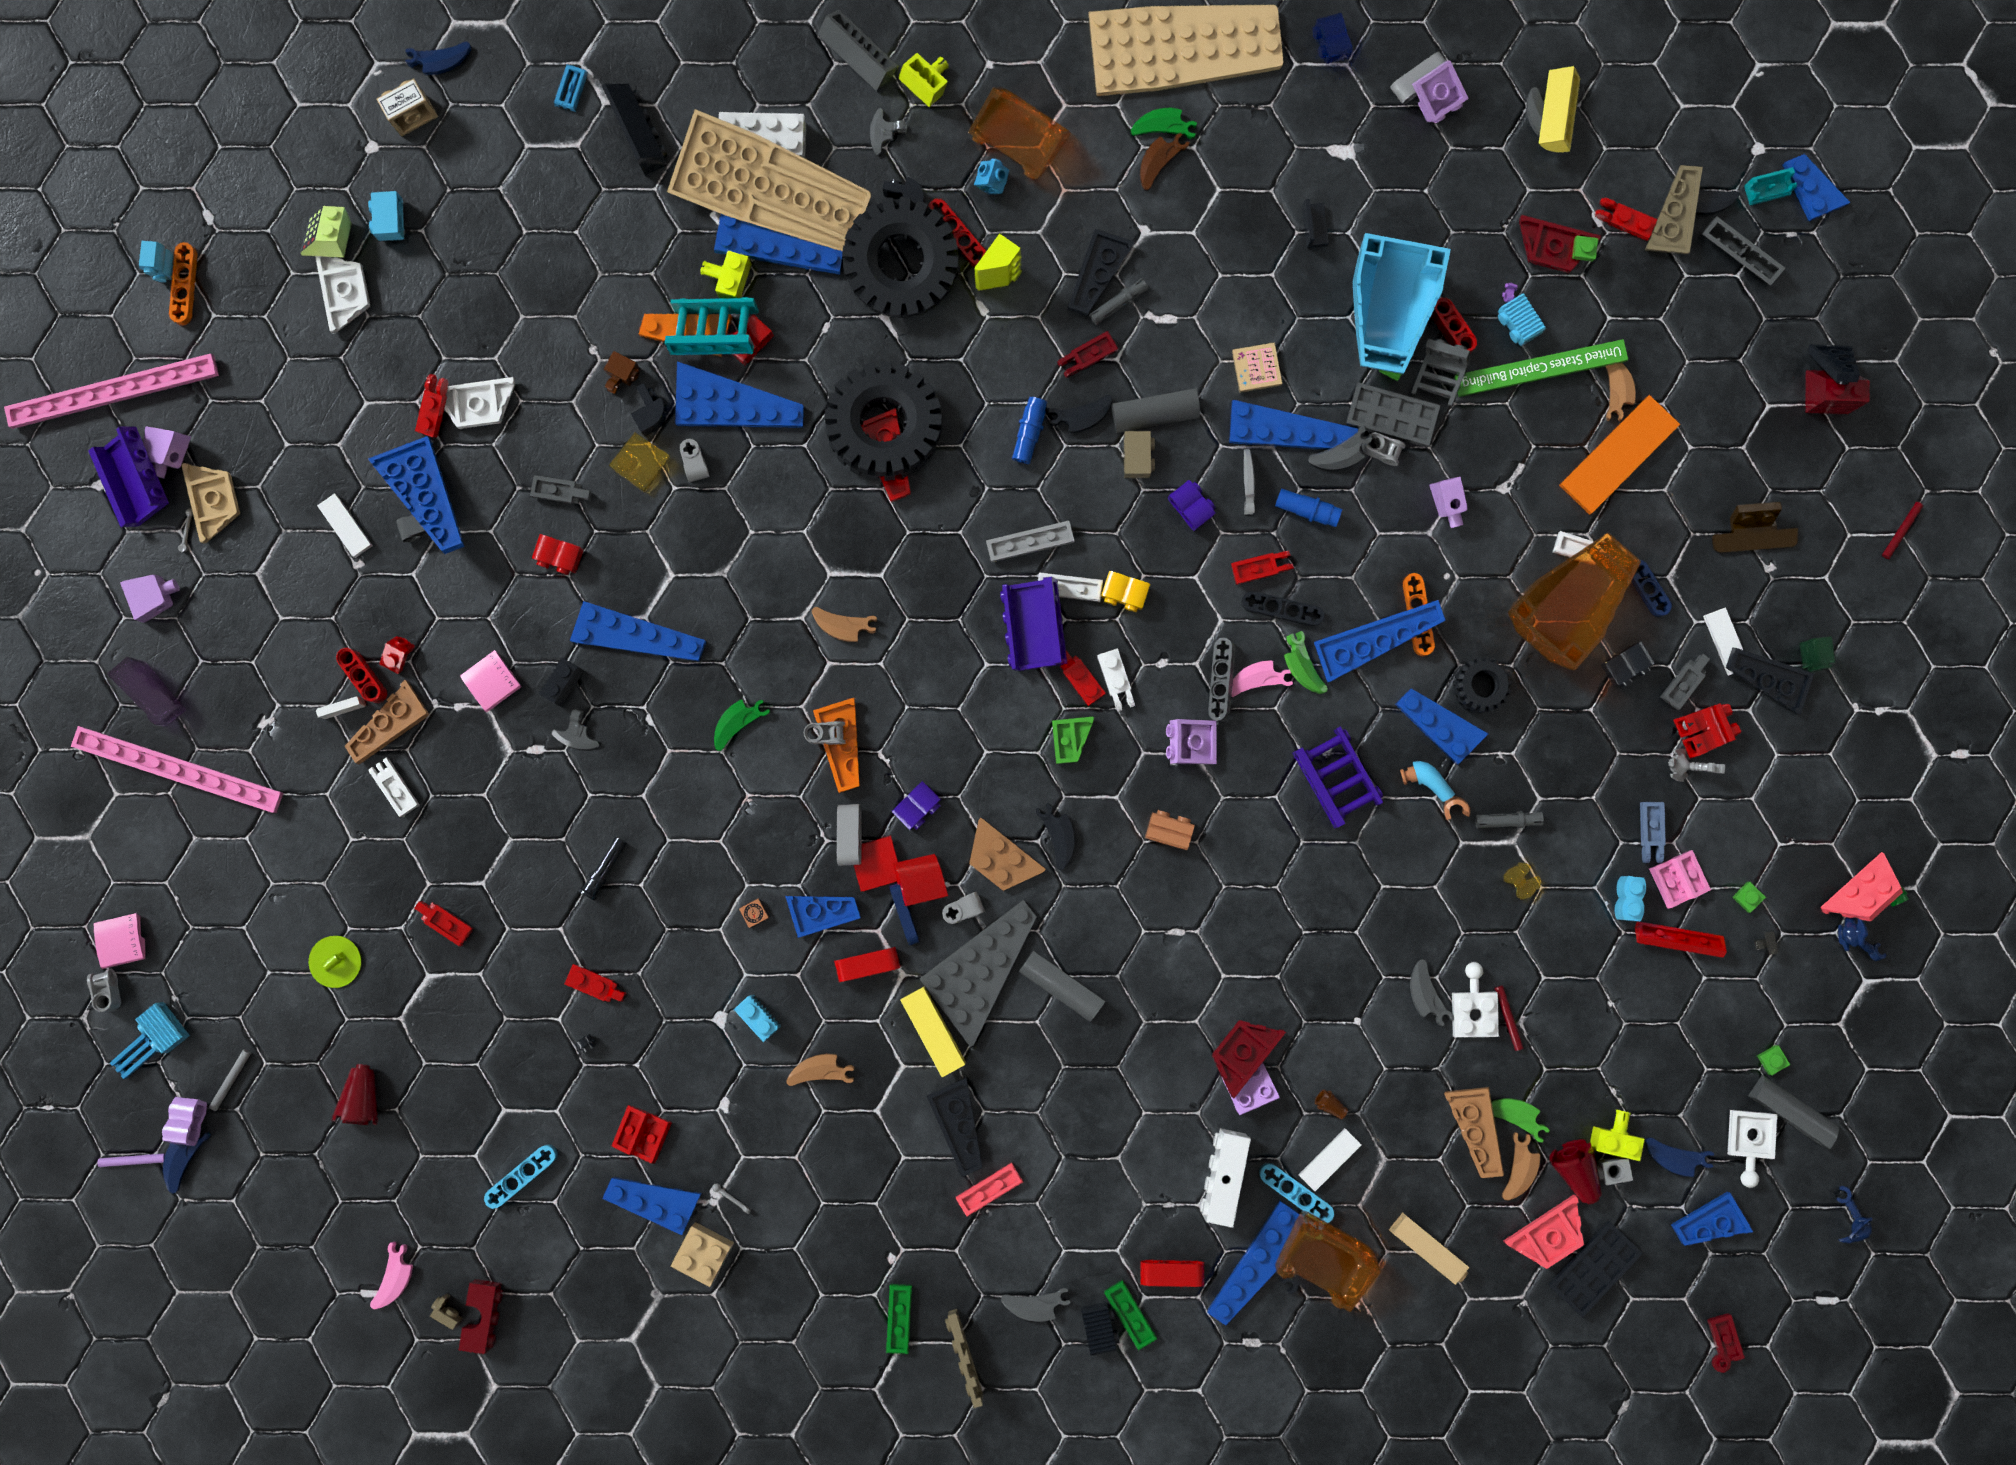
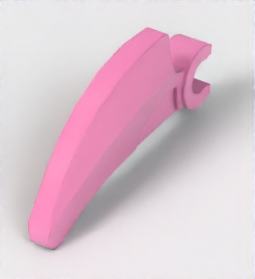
M1261 661L1251 664L1242 669L1233 678L1232 697L1243 691L1261 686L1276 684L1290 686L1293 684V681L1286 682L1284 675L1291 672L1288 669L1281 671V673L1275 672L1273 661Z
M391 1242L388 1245V1264L382 1284L371 1301L370 1306L372 1309L382 1308L391 1304L407 1287L412 1275L413 1265L407 1264L403 1260V1254L407 1251L406 1244L400 1246L399 1252L395 1249L396 1242Z

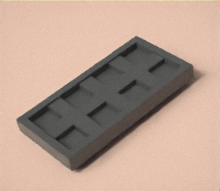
M1358 382L1345 425L1356 428L1366 426V431L1379 433L1428 448L1440 405Z

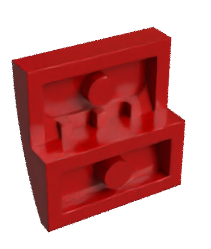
M891 835L861 844V865H854L861 892L897 882L893 863L898 862Z
M935 854L893 863L897 883L901 886L905 906L948 896L942 871Z
M628 1105L611 1147L655 1164L672 1122Z

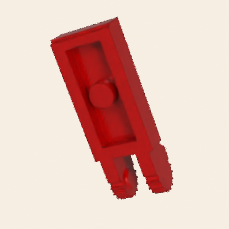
M1601 198L1599 204L1613 211V214L1611 215V213L1599 209L1596 210L1595 217L1607 222L1610 226L1643 240L1650 238L1657 222L1656 218L1620 203L1617 204L1614 200Z
M429 374L424 385L426 390H424L415 431L437 438L447 400L448 381L445 378H440L436 386L437 377Z
M1290 552L1269 553L1231 563L1236 585L1278 575V573L1294 569L1293 564L1289 563L1277 567L1275 561L1288 558Z

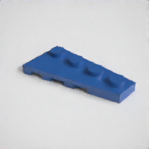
M1412 688L1395 704L1456 765L1488 735V733Z
M613 1177L602 1199L683 1235L702 1193Z

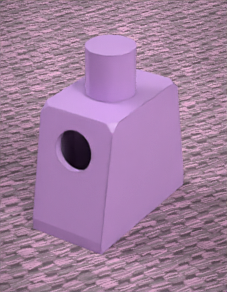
M145 427L143 444L151 463H154L153 467L157 477L165 479L167 467L177 469L181 467L191 436L175 431Z
M1461 477L1430 484L1429 486L1439 516H1448L1451 528L1463 525L1461 512L1467 511L1468 508Z
M157 575L120 582L134 620L143 623L173 605L170 594L179 591V586L175 579L165 582L162 577Z

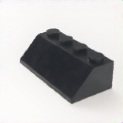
M629 83L602 85L644 175L667 166L665 157H668L663 144L658 146L656 142L659 136L654 126L649 127L647 123L651 119L646 109H641L638 104L642 100L637 90L632 91Z

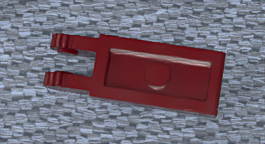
M1106 331L1075 348L1070 354L1058 360L1057 363L1059 366H1064L1073 359L1076 361L1077 365L1063 373L1068 378L1080 370L1083 371L1118 351V347L1110 333Z

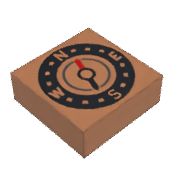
M756 899L739 908L749 928L769 918L760 899Z

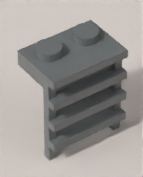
M1428 339L1425 346L1426 356L1411 394L1416 395L1417 390L1420 389L1450 398L1448 405L1453 406L1463 377L1466 374V369L1470 364V351L1462 345L1452 346L1441 339ZM1429 366L1459 376L1457 380H1454L1427 372L1425 370L1426 367ZM1423 377L1453 386L1454 389L1453 392L1420 382Z

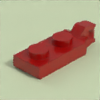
M1066 651L1067 664L1061 666L1063 674L1086 705L1090 706L1106 693L1081 659L1077 656L1072 658Z
M418 901L414 907L415 910L423 914L421 919L426 925L460 947L474 929L433 902L431 905H428L423 901Z
M576 964L572 965L564 983L602 1001L610 1002L613 998L621 1002L626 996V992L616 989L618 984L614 980Z

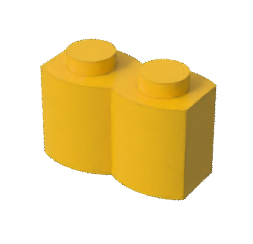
M1109 571L1101 597L1105 599L1104 602L1116 606L1117 603L1125 605L1126 610L1137 612V610L1143 609L1150 584Z

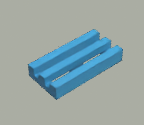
M566 65L554 101L555 106H562L564 109L569 108L571 111H576L588 75L587 70ZM571 71H573L574 73L569 84L565 100L562 101ZM579 73H580V77H579V80H578V83H577V86H576V89H575V92H574L572 101H571V103H570V100H571V97H572V94H573V91H574V88H575V85H576V82H577V79H578V76H579Z
M140 1035L110 1062L112 1066L116 1067L115 1070L122 1074L121 1077L123 1079H127L156 1053L152 1048L127 1071L125 1070L127 1065L149 1046L151 1047V1039L147 1035ZM144 1040L146 1041V1043H144L138 1050H136V1051H135L129 1058H127L122 1064L119 1063V1062H121L127 1055H129L136 1047H138Z

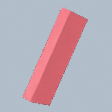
M1011 1162L956 1196V1200L968 1217L1023 1183V1180Z

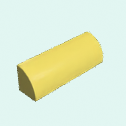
M1574 66L1549 70L1539 145L1552 152H1570L1580 85V77Z
M924 986L902 998L901 1002L941 1077L964 1066L966 1061L926 987Z

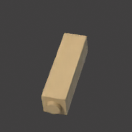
M1404 1213L1390 1227L1389 1230L1455 1285L1458 1281L1462 1282L1466 1278L1469 1267Z

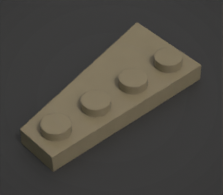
M1679 166L1645 250L1687 255L1690 253L1703 167Z
M954 1309L948 1311V1318L945 1319L948 1332H952L954 1336L952 1345L955 1354H959L961 1362L958 1363L962 1376L965 1375L967 1394L971 1397L973 1407L977 1408L983 1406V1392L958 1311Z

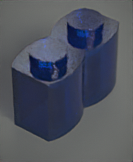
M1338 13L1317 19L1313 27V36L1320 43L1318 47L1320 58H1324L1326 64L1351 58L1353 52L1342 14Z

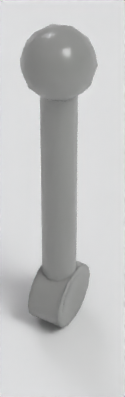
M192 509L186 510L187 519L182 544L178 546V550L183 553L188 551L186 543L191 517L194 516Z
M718 1183L713 1185L712 1189L714 1192L721 1193L742 1208L747 1214L751 1212L748 1206L742 1204L721 1189Z

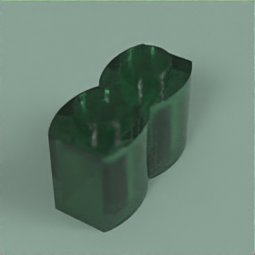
M1832 636L1814 638L1799 643L1802 668L1808 669V672L1831 668L1830 664L1836 663Z

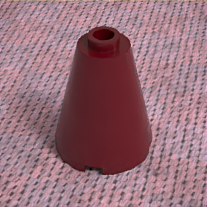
M356 1064V1068H351L331 1121L337 1122V1118H341L343 1120L342 1123L368 1125V1122L372 1121L373 1125H377L378 1115L374 1070H370L369 1065Z
M1579 1139L1562 1144L1563 1149L1558 1152L1557 1149L1553 1150L1549 1156L1552 1166L1581 1202L1587 1204L1598 1202L1602 1191L1592 1144L1590 1142L1586 1143L1584 1139Z

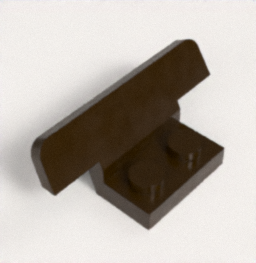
M1780 502L1737 505L1730 517L1731 533L1714 534L1712 537L1713 548L1716 552H1733L1793 547L1798 542V528L1777 530L1775 520L1782 510Z

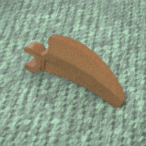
M1623 363L1606 366L1610 386L1609 410L1606 414L1607 421L1611 419V413H1617L1618 421H1621L1624 415L1621 409L1622 405H1633L1635 403L1636 391L1632 375Z
M818 607L812 609L813 617L818 626L825 633L838 640L858 642V634L861 631L866 630L869 633H876V628L868 626L870 622H877V617L868 616L867 618L846 617L826 612Z
M837 1054L815 1055L805 1059L793 1069L787 1079V1084L793 1086L801 1082L821 1079L843 1080L846 1083H852L854 1078L847 1077L846 1071H853L854 1066L847 1065L844 1068L838 1066Z
M1517 1132L1513 1134V1141L1515 1142L1514 1159L1509 1181L1502 1193L1504 1200H1511L1520 1196L1531 1186L1537 1176L1540 1154L1528 1151L1527 1145L1531 1141L1529 1134H1526L1523 1142L1518 1141Z

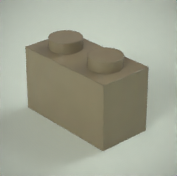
M1125 431L1124 478H1150L1151 472H1155V459H1151V451L1155 449V439L1151 438V431Z

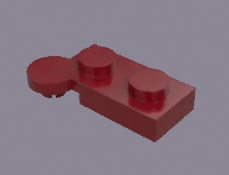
M1729 1313L1707 1319L1718 1353L1712 1359V1366L1721 1373L1730 1369L1731 1361L1745 1359L1732 1315Z

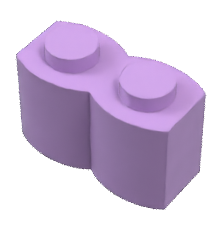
M175 1097L168 1109L169 1119L162 1130L163 1141L195 1146L200 1136L201 1123L206 1114L207 1102L198 1099Z

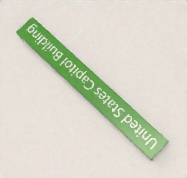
M1624 339L1467 372L1458 390V397L1627 362L1628 356ZM1455 375L1454 379L1457 380L1459 375Z

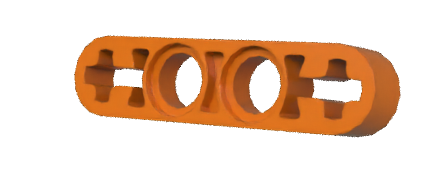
M186 242L179 243L175 247L169 317L178 325L188 324L192 319L197 251ZM186 249L189 250L190 254H186L184 257L182 252H186ZM185 268L188 269L189 275L181 279L179 277L180 271ZM181 289L187 290V296L184 299H178L177 296ZM181 311L185 313L184 316L177 317V314H180Z
M1411 573L1403 580V591L1407 610L1413 609L1411 601L1415 598L1420 599L1422 605L1428 604L1424 580L1421 575ZM1411 578H1413L1414 581H1418V585L1415 586L1416 593L1420 591L1421 594H1415L1412 596L1409 595V593L1414 592L1413 586L1408 585V582L1411 581ZM1432 628L1420 634H1428V636L1424 637V643L1429 644L1426 652L1422 648L1419 649V645L1422 644V637L1418 639L1417 636L1412 638L1413 649L1417 655L1427 656L1433 652L1435 643Z

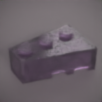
M126 657L107 673L134 703L147 714V718L154 725L167 727L186 710L144 661Z

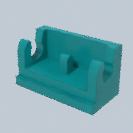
M1794 168L1751 178L1744 185L1749 205L1790 196L1797 186V182H1791V177L1795 173Z

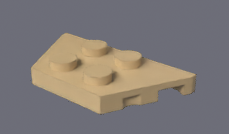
M183 463L181 465L199 540L204 544L240 515L231 473Z

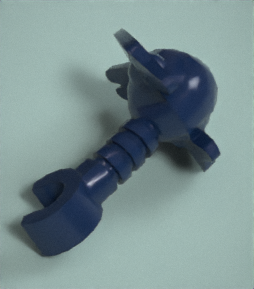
M1846 917L1844 927L1842 925L1838 926L1839 943L1843 945L1845 951L1850 950L1849 945L1853 947L1859 946L1868 952L1874 961L1886 958V953L1881 955L1878 952V947L1881 946L1880 943L1872 945L1865 941L1868 931L1863 920L1858 918V924H1856V917Z
M1841 1186L1839 1189L1847 1192V1198H1837V1201L1845 1203L1848 1210L1851 1211L1850 1213L1853 1215L1854 1221L1851 1226V1235L1838 1240L1845 1243L1863 1241L1869 1238L1872 1233L1870 1222L1873 1219L1872 1217H1861L1862 1215L1852 1199L1851 1190L1848 1187Z

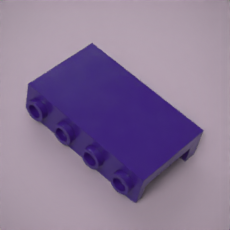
M120 426L116 429L117 437L104 447H92L88 452L120 527H139L169 504L137 428Z
M1051 576L1045 577L1040 581L1002 585L1003 590L1000 592V597L1005 606L1003 621L1007 624L1008 632L1005 634V640L1010 649L1008 663L1012 670L1024 671L1067 664L1057 579Z

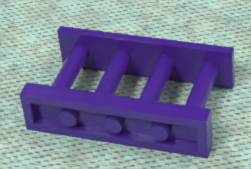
M1341 727L1333 730L1336 734L1334 738L1314 749L1304 751L1302 747L1292 753L1334 828L1345 824L1343 820L1345 815L1372 800L1375 805L1383 803L1381 790L1378 786L1374 787L1349 743L1351 741L1350 735L1346 729L1342 730ZM1339 744L1342 745L1347 754L1346 756L1320 770L1314 769L1311 763L1313 758ZM1352 763L1358 774L1331 789L1325 788L1322 783L1324 777ZM1363 782L1368 791L1367 794L1342 808H1336L1332 801L1336 795Z

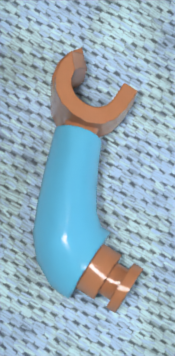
M1415 761L1412 767L1407 768V771L1400 770L1404 785L1408 781L1412 783L1418 781L1419 785H1426L1442 802L1445 801L1444 814L1446 820L1451 819L1450 807L1455 804L1461 805L1462 813L1469 817L1470 807L1463 798L1454 796V791L1434 766L1427 762Z

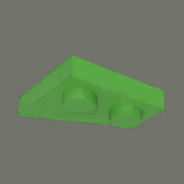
M1094 717L1052 721L1056 764L1078 762Z

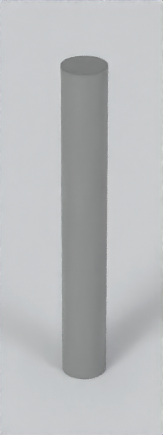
M243 1049L209 1105L210 1109L218 1110L251 1052Z

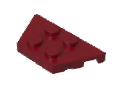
M1521 215L1519 218L1528 262L1570 273L1581 261L1572 259L1575 237L1585 236L1598 238V240L1601 237L1600 235Z
M1239 1020L1213 1052V1060L1233 1099L1286 1033L1284 1030L1266 1028V1026L1253 1025Z

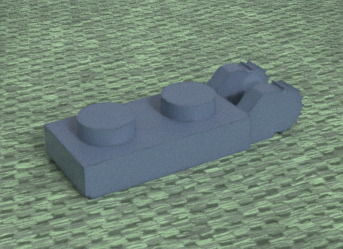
M1640 802L1643 863H1650V846H1656L1655 859L1657 863H1663L1664 846L1666 845L1664 802Z

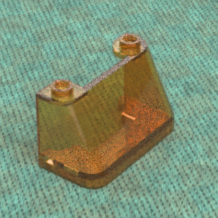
M1003 87L992 88L968 131L973 136L972 139L978 144H991L1021 164L1025 170L1024 174L1033 180L1041 178L1071 134L1068 129Z
M1302 1211L1297 1217L1275 1263L1276 1271L1281 1277L1285 1279L1294 1278L1296 1274L1328 1291L1332 1298L1331 1302L1337 1308H1344L1349 1312L1353 1310L1381 1273L1376 1256L1370 1247L1307 1211Z

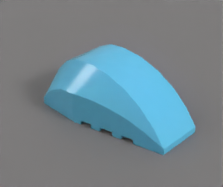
M1368 233L1364 234L1353 277L1354 315L1360 366L1404 374L1442 293L1451 249Z

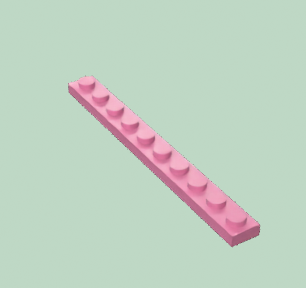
M207 354L5 406L4 409L8 427L14 429L219 376L214 355Z
M80 726L77 727L71 747L272 813H277L283 796L282 792Z

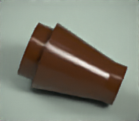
M1323 1089L1317 1095L1314 1103L1318 1109L1336 1116L1340 1120L1347 1115L1348 1108L1331 1091Z

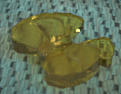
M1518 863V866H1514L1506 871L1504 881L1514 884L1517 888V898L1526 899L1531 897L1536 889H1540L1541 880L1538 876L1526 880L1524 876L1531 869V865Z

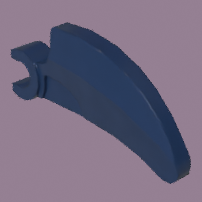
M463 42L450 48L430 51H416L408 48L405 50L406 54L414 57L407 59L406 63L409 67H415L418 64L423 65L424 75L445 73L454 69L465 60L471 51V45L468 42Z
M208 1132L202 1138L199 1137L195 1146L170 1143L163 1162L164 1181L170 1193L179 1191L182 1177L189 1162L201 1144L210 1138L211 1133Z
M1653 1138L1645 1139V1145L1652 1158L1671 1173L1694 1177V1170L1697 1165H1701L1704 1168L1713 1167V1164L1705 1162L1707 1155L1714 1156V1153L1711 1151H1703L1701 1153L1685 1151L1662 1144Z

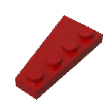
M896 408L863 421V424H861L865 434L868 433L869 437L876 441H891L896 439L897 435L900 436ZM901 474L895 475V480L885 481L883 476H879L891 503L910 495L908 476L902 478Z

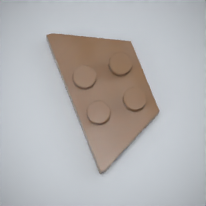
M980 817L969 863L1003 891L1046 870Z

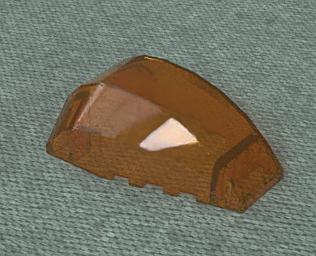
M1606 533L1534 581L1521 593L1508 611L1516 632L1548 661L1575 671L1604 638L1606 630L1615 616L1614 613L1621 603L1624 593L1630 585L1641 561L1611 534Z

